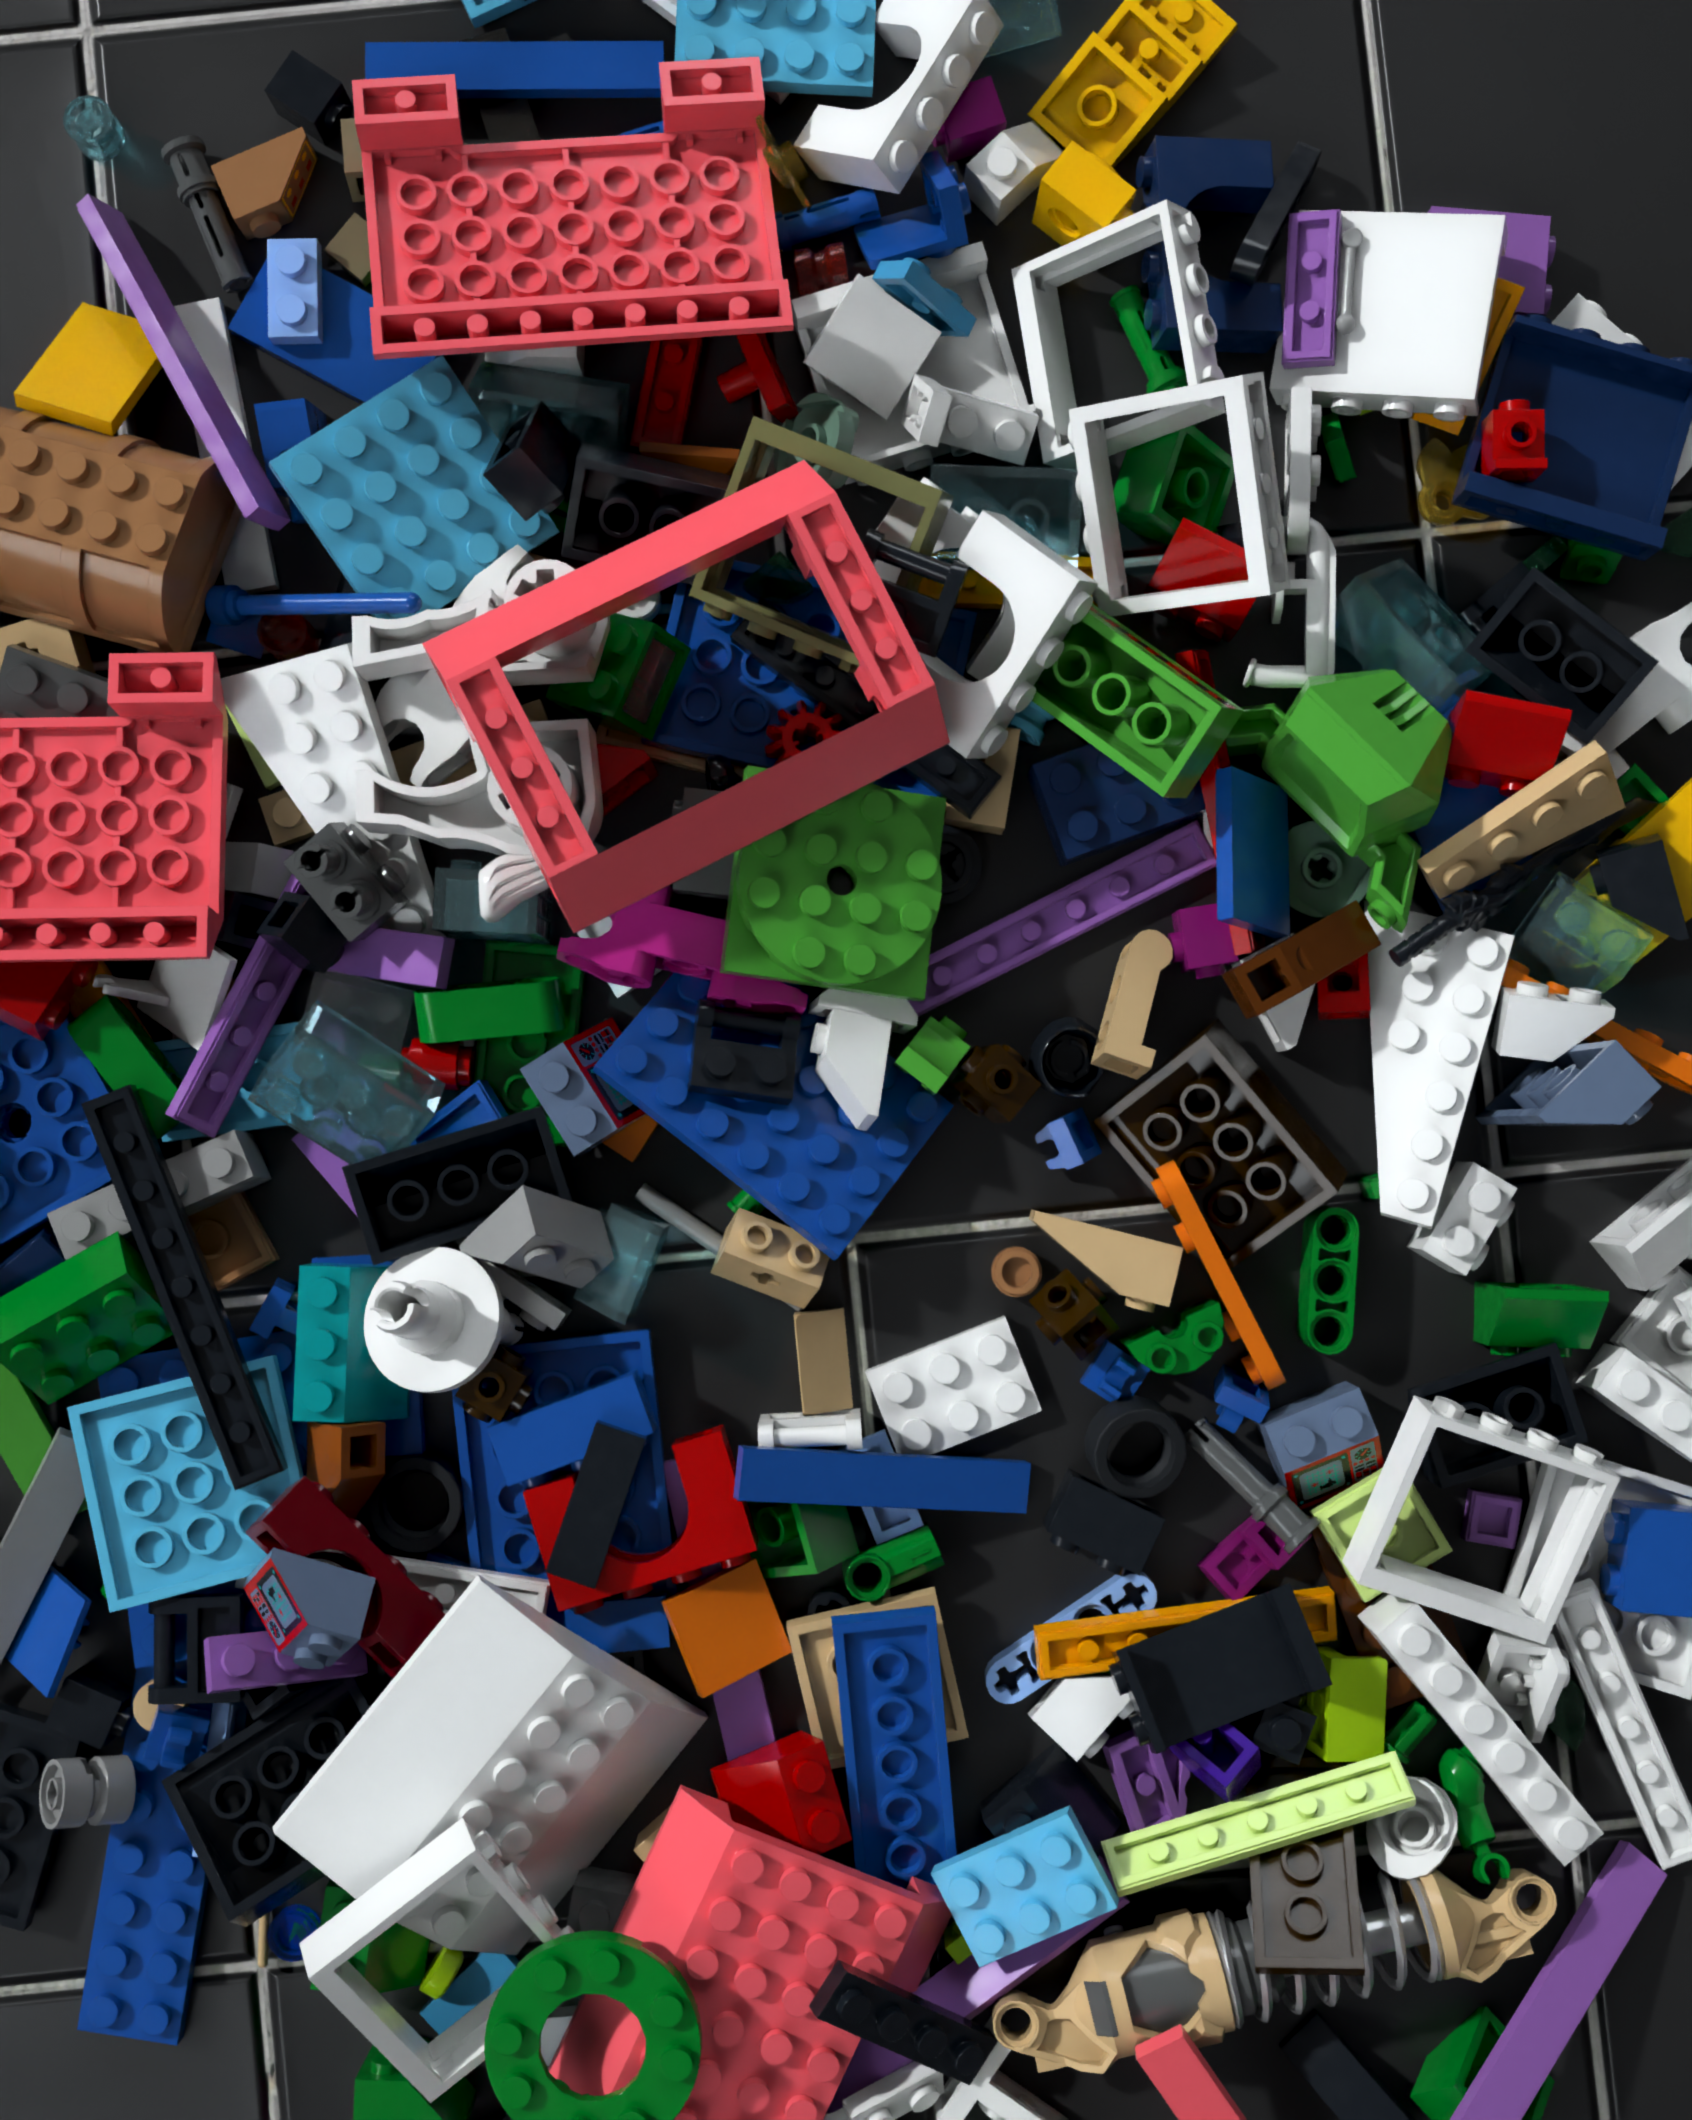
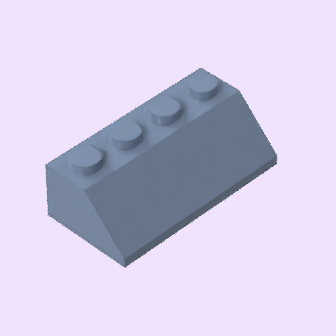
M1617 1040L1579 1044L1553 1062L1533 1060L1475 1119L1481 1125L1610 1126L1623 1125L1624 1123L1631 1125L1641 1119L1651 1109L1653 1103L1649 1099L1662 1086Z

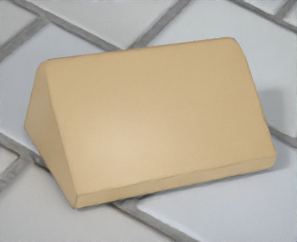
M844 1307L794 1312L803 1416L853 1408Z

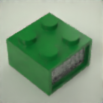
M614 613L610 615V630L594 681L550 684L545 698L580 719L587 718L590 723L652 741L691 648L653 622Z

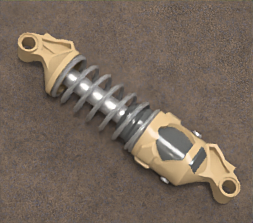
M1513 1868L1510 1870L1508 1879L1500 1878L1491 1894L1486 1899H1479L1469 1894L1435 1869L1428 1876L1420 1877L1419 1879L1414 1878L1410 1881L1398 1879L1403 1904L1397 1905L1389 1876L1380 1869L1377 1874V1881L1386 1908L1364 1913L1359 1897L1365 1963L1363 1988L1355 1975L1343 1976L1349 1987L1356 1995L1363 1999H1368L1372 1992L1374 1984L1373 1963L1382 1979L1396 1991L1402 1990L1407 1978V1958L1414 1970L1429 1983L1455 1977L1482 1983L1497 1972L1506 1960L1534 1954L1530 1938L1541 1930L1555 1914L1557 1907L1556 1894L1552 1886L1541 1877L1523 1868ZM1526 1884H1533L1536 1889L1535 1902L1526 1909H1519L1516 1899L1519 1889ZM1249 1901L1246 1907L1248 1918L1234 1921L1229 1917L1225 1918L1224 1913L1216 1909L1214 1914L1210 1911H1207L1206 1914L1204 1912L1192 1914L1187 1908L1156 1915L1152 1925L1124 1931L1122 1925H1113L1105 1928L1103 1931L1104 1936L1088 1940L1067 1986L1055 2002L1047 2004L1020 1990H1010L994 2002L992 2007L993 2031L997 2040L1004 2047L1035 2057L1038 2073L1068 2066L1081 2072L1104 2074L1118 2059L1132 2055L1136 2057V2045L1179 2024L1184 2027L1197 2048L1222 2043L1225 2033L1235 2031V2027L1241 2029L1245 2016L1254 2014L1258 2020L1268 2023L1272 2014L1273 2004L1278 2003L1281 1998L1290 2011L1296 2015H1301L1306 2004L1305 1975L1255 1974L1251 1901ZM1414 1946H1416V1948H1417V1950H1418V1953H1419V1955H1420V1957H1421L1422 1962H1421L1420 1959L1418 1958V1956H1417V1954H1416V1952H1415V1950H1414V1948H1413ZM1396 1951L1397 1980L1392 1977L1381 1954ZM1307 1975L1313 1989L1322 2002L1329 2007H1335L1340 1994V1975H1329L1330 1995L1326 1992L1318 1975ZM1286 1977H1295L1296 2002L1285 1984ZM1011 2008H1020L1029 2015L1030 2019L1024 2029L1010 2031L1001 2023L1003 2014Z

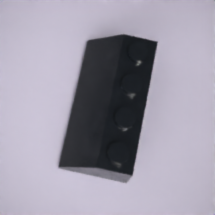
M542 1105L342 1167L373 1266L469 1236L522 1185L573 1202V1195L561 1156Z

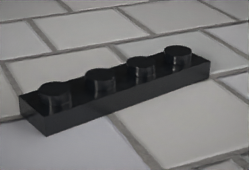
M840 1960L836 1962L809 2005L818 2019L968 2085H971L998 2042L989 2028Z

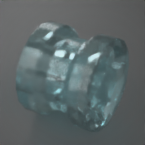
M91 95L79 96L70 102L63 116L64 128L71 139L76 142L81 152L91 160L99 162L108 161L118 156L124 148L126 140L125 130L107 103L99 97ZM99 127H104L98 135L93 137L94 131Z

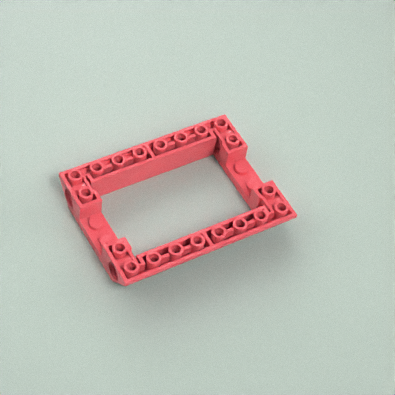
M805 460L422 643L472 741H476L523 831L524 840L574 934L950 743L936 686L836 491ZM784 526L793 544L791 553L805 580L812 576L816 578L860 664L854 675L868 702L874 700L880 713L598 854L502 668L781 533Z

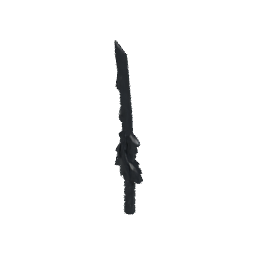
M1635 797L1624 803L1625 808L1569 835L1520 866L1514 863L1501 864L1500 870L1490 877L1484 889H1473L1472 891L1465 889L1463 892L1453 893L1451 897L1440 900L1445 906L1444 914L1432 920V923H1428L1419 932H1415L1407 940L1402 941L1389 950L1390 958L1397 966L1402 967L1411 961V958H1415L1424 952V949L1427 950L1430 946L1434 945L1437 940L1440 941L1447 936L1449 932L1454 930L1464 932L1470 927L1475 932L1479 931L1493 916L1498 913H1504L1519 892L1527 891L1532 879L1543 872L1551 873L1563 860L1590 844L1598 846L1614 830L1639 818L1659 803Z

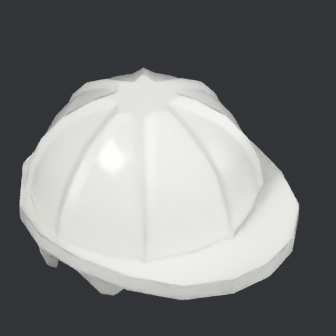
M1406 1776L1416 1798L1415 1806L1367 1821L1366 1837L1369 1853L1382 1871L1396 1879L1410 1881L1414 1878L1419 1879L1420 1877L1428 1876L1442 1864L1452 1849L1458 1833V1815L1449 1796L1444 1789L1425 1777Z

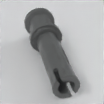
M195 135L175 138L164 145L161 149V156L165 164L171 166L179 185L177 188L178 198L186 207L191 208L204 243L221 280L223 290H226L227 293L245 290L253 284L254 279L249 273L234 232L219 200L222 192L215 176L211 174L204 157L206 153L204 141L201 137Z
M1205 1416L1195 1423V1426L1209 1441L1205 1442L1190 1428L1184 1435L1186 1443L1204 1458L1253 1507L1249 1511L1252 1514V1518L1257 1523L1263 1521L1285 1543L1284 1550L1290 1555L1319 1526L1321 1521L1316 1516L1312 1518L1307 1516L1288 1497L1289 1490L1284 1485L1281 1486L1277 1483L1273 1486L1208 1422Z

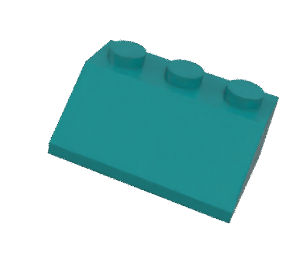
M317 1262L299 1265L293 1421L350 1423L406 1419L409 1417L410 1390L393 1383L382 1374L368 1352L364 1337V1314L368 1298L377 1280L390 1265L373 1266V1264Z

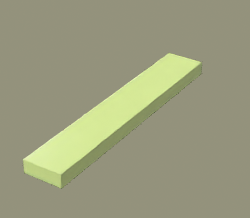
M1391 1751L1101 1841V1846L1116 1893L1120 1898L1416 1805V1798L1396 1751Z

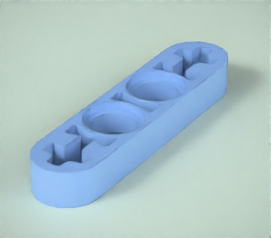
M1126 1569L1123 1576L1114 1575L1043 1624L1076 1620L1087 1609H1097L1104 1616L1113 1615L1109 1607L1101 1599L1109 1595L1113 1604L1117 1603L1126 1595L1123 1586L1129 1582L1136 1588L1143 1584L1146 1588L1140 1592L1143 1601L1136 1606L1130 1600L1125 1601L1116 1607L1119 1613L1154 1609L1157 1602V1591L1153 1582L1144 1572H1141L1139 1576ZM1034 1630L996 1654L987 1663L984 1670V1680L989 1694L996 1701L1003 1704H1014L1052 1680L1041 1681L1038 1674L1031 1677L1028 1668H1025L1015 1676L1017 1682L1015 1688L1010 1690L1006 1684H1002L999 1687L995 1685L1000 1680L997 1672L1000 1668L1005 1667L1009 1672H1013L1024 1665L1022 1659L1018 1656L1024 1651L1027 1653L1031 1666L1037 1671Z

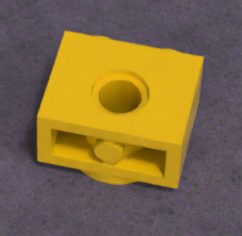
M1072 140L1040 181L1032 223L1061 246H1064L1135 214L1131 207L1137 190L1122 179L1116 170L1105 160L1086 151Z

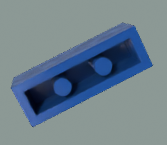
M638 1369L524 1410L518 1415L513 1414L504 1418L501 1422L495 1421L488 1426L487 1431L507 1487L522 1482L524 1489L541 1485L553 1479L552 1470L568 1464L571 1465L573 1472L580 1470L598 1420L644 1436L654 1433L658 1424ZM648 1436L645 1445L650 1443Z

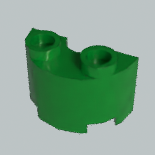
M1208 1298L1177 1312L1178 1324L1170 1333L1163 1334L1158 1329L1155 1330L1153 1326L1149 1325L1119 1339V1341L1130 1356L1156 1373L1178 1375L1194 1371L1210 1360L1214 1352L1223 1343L1224 1320L1220 1304Z

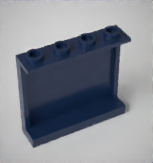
M1517 314L1509 323L1497 349L1451 504L1642 561L1647 560L1663 548L1668 531L1667 528L1660 525L1692 421V359L1685 357L1665 358L1650 353L1649 348L1638 343L1618 344L1601 339L1599 333L1590 329L1576 328L1570 330L1553 325L1549 318L1542 315L1526 314L1522 316ZM1524 399L1530 401V409H1545V458H1548V468L1532 483H1511L1481 474V422L1492 410L1498 409V405L1501 402ZM1511 432L1512 437L1516 441L1522 442V432Z

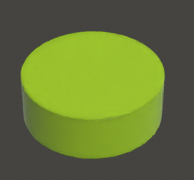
M442 1946L429 1965L419 1990L434 2000L441 1998L461 1967L464 1959L463 1951L450 1950Z

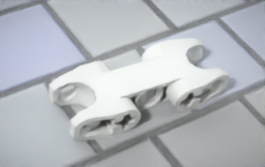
M515 545L490 566L475 575L458 596L453 607L477 598L490 588H492L496 596L506 591L513 575L524 565L533 562L535 559L521 546ZM435 668L393 676L380 690L375 702L387 743L406 728L419 727L424 736L425 748L412 770L409 781L417 787L438 786L473 758L469 733Z
M1692 602L1677 612L1649 624L1630 637V639L1657 658L1659 662L1590 741L1596 740L1607 752L1616 780L1630 767L1615 748L1655 717L1668 734L1675 732L1692 720V665L1684 660L1680 651L1681 635L1688 625L1692 623ZM1568 730L1554 767L1586 746L1584 742Z

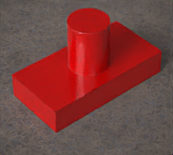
M765 333L736 335L747 361L717 376L718 384L727 401L732 404L760 389L769 412L780 422L784 423L786 418L790 420L796 417L799 411Z

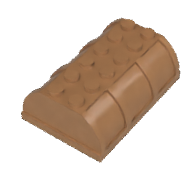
M0 406V611L27 619H36L153 653L190 652L206 610V594L217 581L242 514L212 457L201 459L163 449L156 442L128 434L110 436L74 426L43 414L28 410L21 412Z

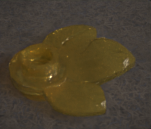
M759 114L755 117V120L767 144V147L763 148L762 151L769 168L781 187L793 189L803 207L807 210L811 209L812 206L799 183L809 177V174L790 139L779 146L762 115Z
M1434 437L1418 455L1416 471L1423 486L1418 495V509L1422 517L1433 525L1449 526L1456 523L1461 517L1474 520H1483L1490 517L1489 515L1451 504L1469 444L1451 453L1442 441ZM1437 495L1444 496L1449 502V508L1446 510L1438 508L1434 502V497Z

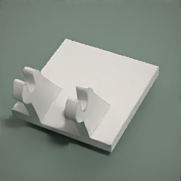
M214 945L210 959L155 960L149 980L124 979L107 974H97L92 986L103 987L102 993L106 995L137 1000L138 1009L198 1051L224 1003L238 960Z

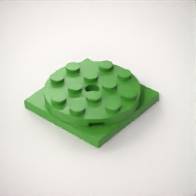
M748 765L743 771L742 781L768 768ZM871 783L734 852L720 973L913 1001L925 1000L932 928L937 918L942 896L940 854L946 798L887 789ZM842 867L850 875L854 885L847 895H838L830 890L827 884V875L832 868Z

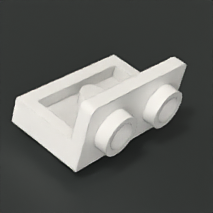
M1493 1629L1476 1676L1513 1721H1521L1530 1743H1541L1548 1724L1554 1721L1555 1706L1561 1691L1569 1683L1570 1666L1567 1658L1562 1656L1555 1637L1551 1633L1544 1645Z

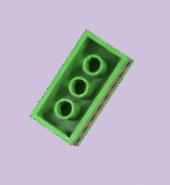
M1092 604L1086 616L1079 623L1073 624L1062 640L1064 642V649L1058 660L1048 669H1044L1034 684L1036 693L1032 701L1163 798H1187L1244 710L1102 609Z

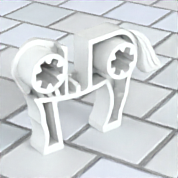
M537 560L519 569L509 581L506 591L497 596L492 588H490L477 598L459 606L437 610L426 609L418 614L399 619H382L368 615L352 616L353 668L366 682L434 669L422 643L575 569L558 560ZM610 616L503 667L502 670L511 687L593 682L610 630ZM587 718L530 722L593 842L603 820V799L595 730ZM470 735V744L477 772L450 784L435 787L410 786L390 780L371 769L355 770L356 822L369 833L415 836L449 849H475L499 855V857L483 867L478 874L480 915L486 922H499L519 904L549 888L524 840L523 831L476 741L473 742Z

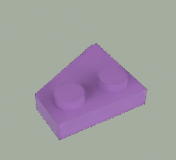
M1132 1729L1106 1741L1102 1749L1130 1832L1186 1815L1188 1798L1185 1794V1786L1190 1778V1771L1169 1747L1161 1753H1151L1148 1744L1142 1747L1139 1746Z

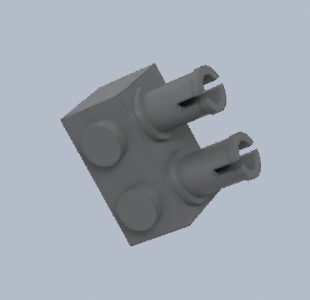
M345 822L328 823L283 863L350 943L364 940L409 902L408 898L401 891L405 888V885L391 867L386 864L380 866L368 850L372 848V845L359 828L353 824L347 826Z

